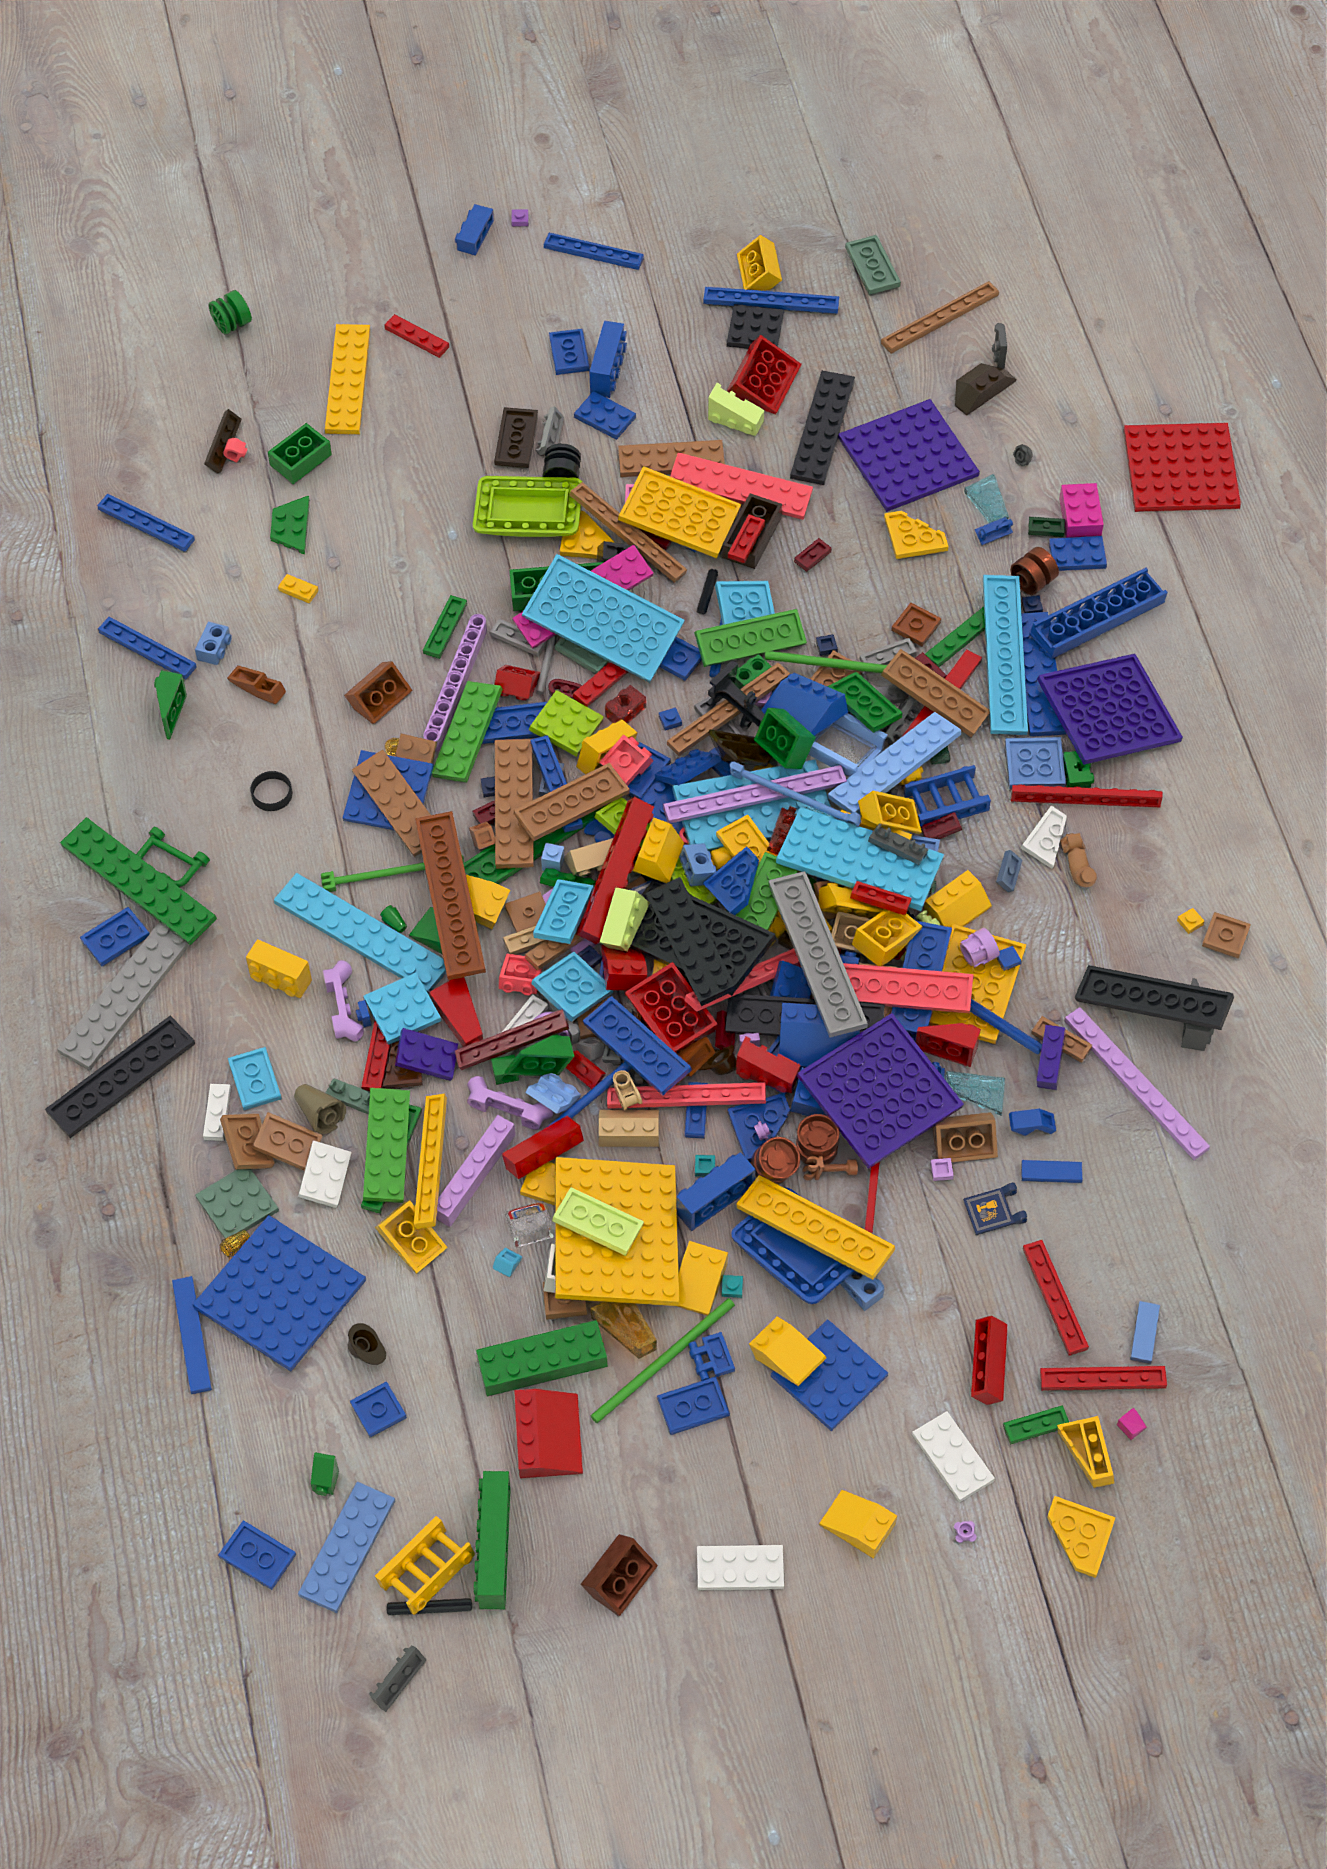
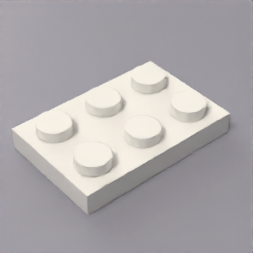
M313 1141L298 1197L336 1208L340 1199L351 1152Z

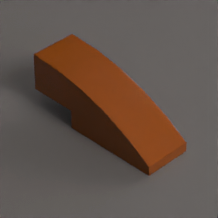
M239 665L227 677L230 682L244 691L273 704H277L286 693L280 681L267 678L264 672Z
M703 1037L678 1052L677 1055L691 1066L692 1071L686 1075L691 1077L716 1052L708 1037Z

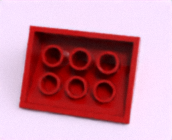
M760 335L751 343L727 392L730 393L732 391L736 393L735 397L744 401L746 399L764 411L776 414L802 364Z
M673 962L624 993L650 1030L675 1053L715 1032L718 1025L707 1008L695 1011L685 1001V995L693 992V989Z
M542 1389L514 1390L520 1478L583 1474L578 1394Z

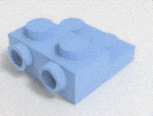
M553 1073L541 1076L538 1083L528 1086L525 1092L555 1113L566 1111L581 1096V1093L574 1086L564 1083L558 1075Z

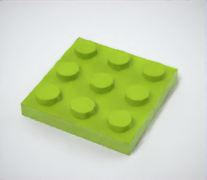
M556 690L530 725L529 731L540 737L548 735L552 744L577 757L582 748V741L594 734L602 723L604 716Z

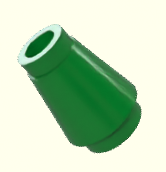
M389 905L380 913L382 921L395 931L402 933L407 928L396 907Z

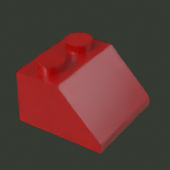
M505 664L497 669L494 685L502 687L501 696L514 695L516 699L527 700L534 694L540 672Z

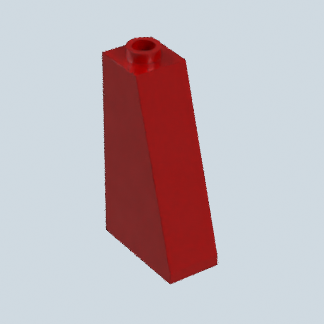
M465 977L451 979L429 992L430 999L436 1010L463 1047L483 1040V1033Z

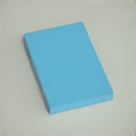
M266 1047L228 1058L243 1110L282 1099Z

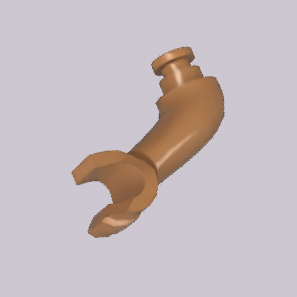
M1080 833L1066 834L1060 840L1062 851L1068 853L1072 878L1077 885L1090 887L1096 882L1097 874L1088 863L1085 852L1086 848Z

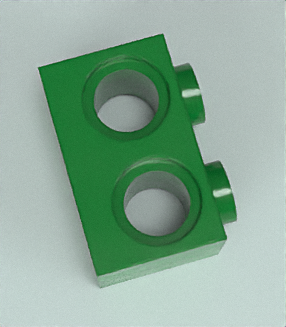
M758 654L754 658H750L740 668L738 667L735 684L741 689L772 666Z

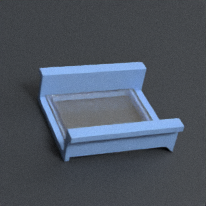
M847 713L815 735L816 738L808 755L830 767L841 765L844 775L850 777L883 752L885 739L888 734L880 730L873 733L856 717Z

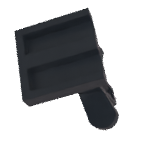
M732 660L710 681L713 687L708 690V696L711 698L706 704L713 708L724 698L743 713L740 722L742 729H748L752 722L759 727L765 714L755 705L757 700L755 693L750 691L746 695L735 684L738 663Z

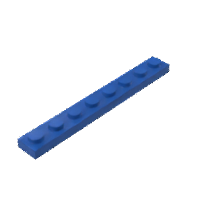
M705 287L703 304L727 306L740 304L784 310L838 314L839 296Z

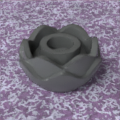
M1018 445L1013 452L1015 462L1021 466L1028 465L1032 460L1033 453L1027 445Z

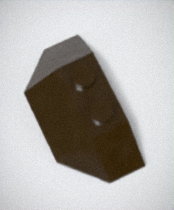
M980 363L956 380L955 406L967 416L1012 385L1017 379L1003 368Z
M711 729L708 732L715 750L724 762L766 767L773 758L754 741V736Z

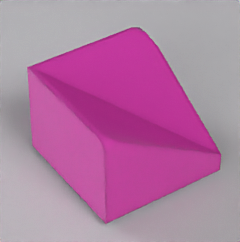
M1134 1408L1118 1419L1117 1426L1130 1440L1147 1428Z

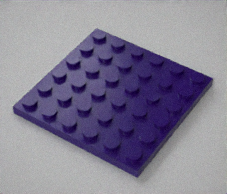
M931 399L838 434V439L886 512L978 477L980 471Z
M1135 653L1041 674L1037 678L1083 765L1178 743L1183 739Z
M893 1013L797 1073L799 1080L826 1115L839 1128V1132L868 1169L964 1106L961 1099Z

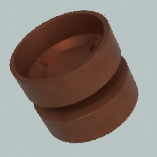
M1041 547L1031 549L1024 557L1013 563L1010 568L1011 576H1019L1020 589L1029 595H1035L1059 575L1056 561L1048 551Z
M810 1115L800 1122L797 1129L796 1147L800 1153V1160L807 1165L814 1166L815 1163L806 1162L810 1156L817 1158L822 1156L823 1164H830L838 1152L839 1128L826 1115Z
M774 1137L762 1144L754 1152L751 1159V1164L756 1169V1178L760 1175L776 1184H780L793 1175L800 1164V1153L796 1145L784 1137Z

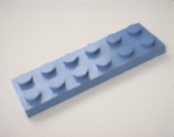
M360 1482L355 1484L298 1592L299 1597L335 1613L339 1611L395 1503L394 1497Z

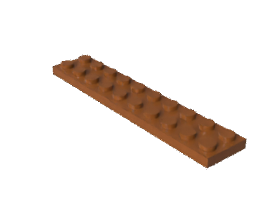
M453 812L415 818L447 979L451 980L486 973Z

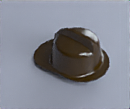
M734 1045L716 1050V1053L698 1070L711 1069L717 1075L729 1074L735 1071L737 1058L733 1053Z
M364 1323L352 1325L348 1332V1350L351 1355L371 1365L383 1363L386 1359V1351L374 1329Z

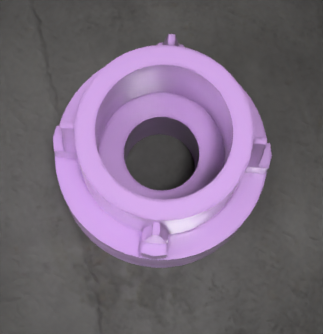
M981 928L968 935V938L961 941L960 944L965 960L974 968L980 964L984 965L1000 955L996 941L986 928Z

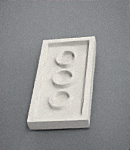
M947 1411L912 1432V1436L959 1503L994 1482V1476Z
M783 1545L697 1546L698 1590L784 1589Z

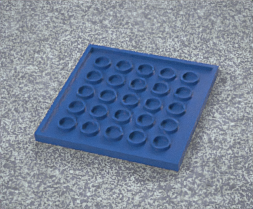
M268 1215L192 1305L194 1309L291 1372L365 1283L366 1277Z

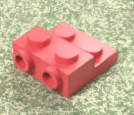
M623 734L599 763L602 766L610 763L628 786L639 773L643 774L653 760L651 758L652 754L645 747L640 749L638 747L639 743L633 737L628 739Z
M506 953L499 976V989L506 993L516 991L522 992L524 995L537 994L538 990L531 983L532 979L542 973L543 967L537 971L525 959V956Z

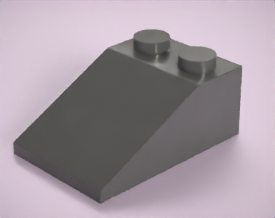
M1192 978L1191 985L1199 986L1196 978ZM1184 1023L1181 1047L1205 1051L1206 1044L1211 1042L1214 1029Z

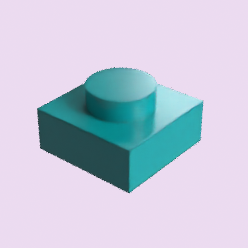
M695 1155V1176H707L715 1167V1155Z
M723 1275L722 1297L742 1298L743 1276Z

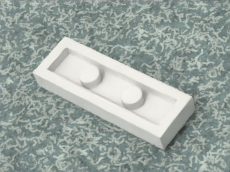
M210 1084L203 1133L204 1140L224 1141L225 1134L220 1118L222 1115L228 1114L231 1092L229 1084Z

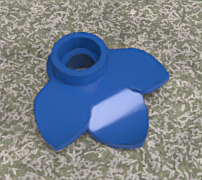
M597 819L587 824L584 829V834L595 835L596 843L614 837V834Z

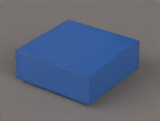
M1013 946L999 951L1000 955L997 957V960L1003 971L1021 964L1022 960Z

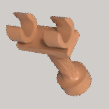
M810 1156L806 1162H814L815 1165H807L802 1171H810L812 1173L811 1175L804 1174L803 1178L805 1180H812L813 1178L819 1180L822 1172L845 1171L847 1175H857L858 1164L856 1159H848L845 1164H823L822 1156L818 1158Z

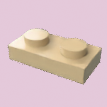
M536 926L503 937L509 954L516 955L535 948L545 941L544 939L534 938L533 931Z

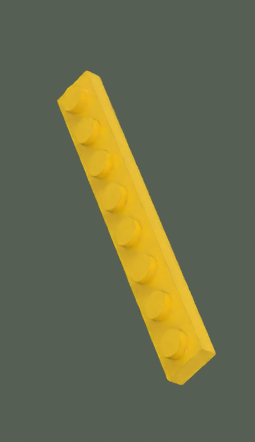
M445 1093L426 1096L414 1216V1226L416 1229L436 1226L447 1105Z

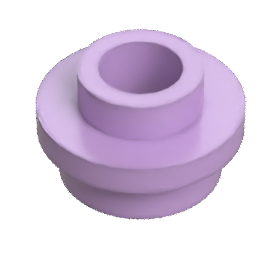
M759 1121L754 1126L760 1140H768V1135L771 1134L766 1123L762 1124Z

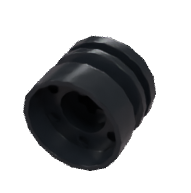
M561 443L548 447L545 451L542 477L579 479L581 462L579 450L572 445Z

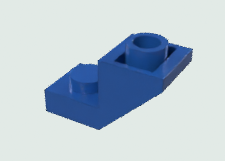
M1039 1108L1009 1113L1011 1131L1026 1136L1036 1129L1049 1134L1056 1131L1054 1114Z

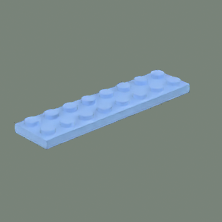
M936 712L932 713L855 774L846 779L847 782L841 783L829 792V799L849 813L857 812L859 814L858 801L871 791L887 793L961 735V729Z

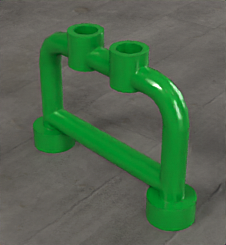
M155 826L149 831V839L136 854L142 859L149 849L155 845L191 865L180 880L175 881L166 873H161L179 888L186 885L201 866L206 867L210 862L209 857L200 851L192 858L163 842L162 839L165 837V834Z

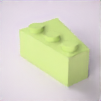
M716 383L708 397V420L756 436L764 422V410L746 399L744 401L735 397L736 393L732 391L728 393L720 388L721 385L719 383Z
M615 888L600 943L607 948L628 951L650 902L636 891Z

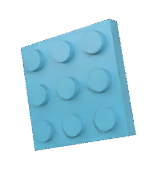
M768 581L716 582L715 589L723 625L775 614Z
M572 952L532 979L531 983L558 1010L563 1009L566 1017L571 1022L613 993V990H606L605 980L575 952Z
M413 973L363 995L366 1005L388 1045L399 1040L400 1032L403 1028L418 1032L441 1022V1017L417 973Z

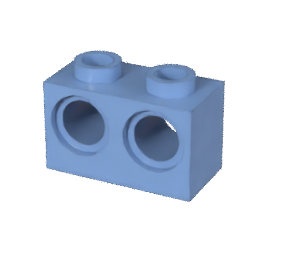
M208 621L195 648L198 661L218 665L220 659L224 658L226 646L231 643L232 635L229 632L228 626Z
M854 1271L840 1283L864 1311L882 1299L884 1295V1285L879 1279L874 1278L872 1280L857 1271ZM853 1275H858V1276H860L861 1278H860V1279H854V1278H852L851 1276H853ZM870 1289L874 1293L868 1294L865 1292V1290Z

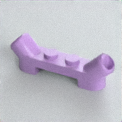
M340 960L332 969L323 970L327 993L335 991L339 1015L332 1016L336 1039L346 1037L356 1042L363 1036L364 1029L362 1025L347 1016L351 1015L349 1003L345 1004L344 999H347L348 995L346 987H342V985L352 974V968L349 963Z
M475 1076L467 1084L471 1093L467 1103L477 1110L486 1112L488 1106L521 1117L522 1126L534 1130L540 1128L542 1121L553 1117L554 1112L540 1102L531 1105L525 1103L520 1098L514 1099L503 1092L489 1090L483 1077Z

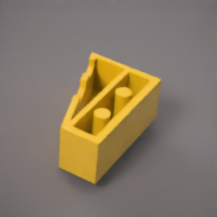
M620 720L603 730H599L596 734L586 737L582 741V748L576 767L585 775L602 767L599 762L623 734L628 739L630 737L636 739L637 732L625 721Z
M1095 1416L1057 1425L1058 1434L1093 1488L1114 1484V1475L1099 1417Z

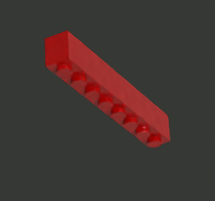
M636 797L627 801L576 935L594 944L600 942L615 888L625 889L628 884L627 876L632 872L635 865L633 863L634 858L638 856L641 850L639 845L647 834V824L653 819L654 814L652 811L654 806Z

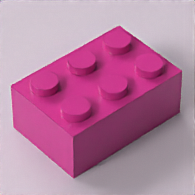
M1097 483L1061 485L1059 500L1062 518L1065 519V537L1102 536L1104 524Z

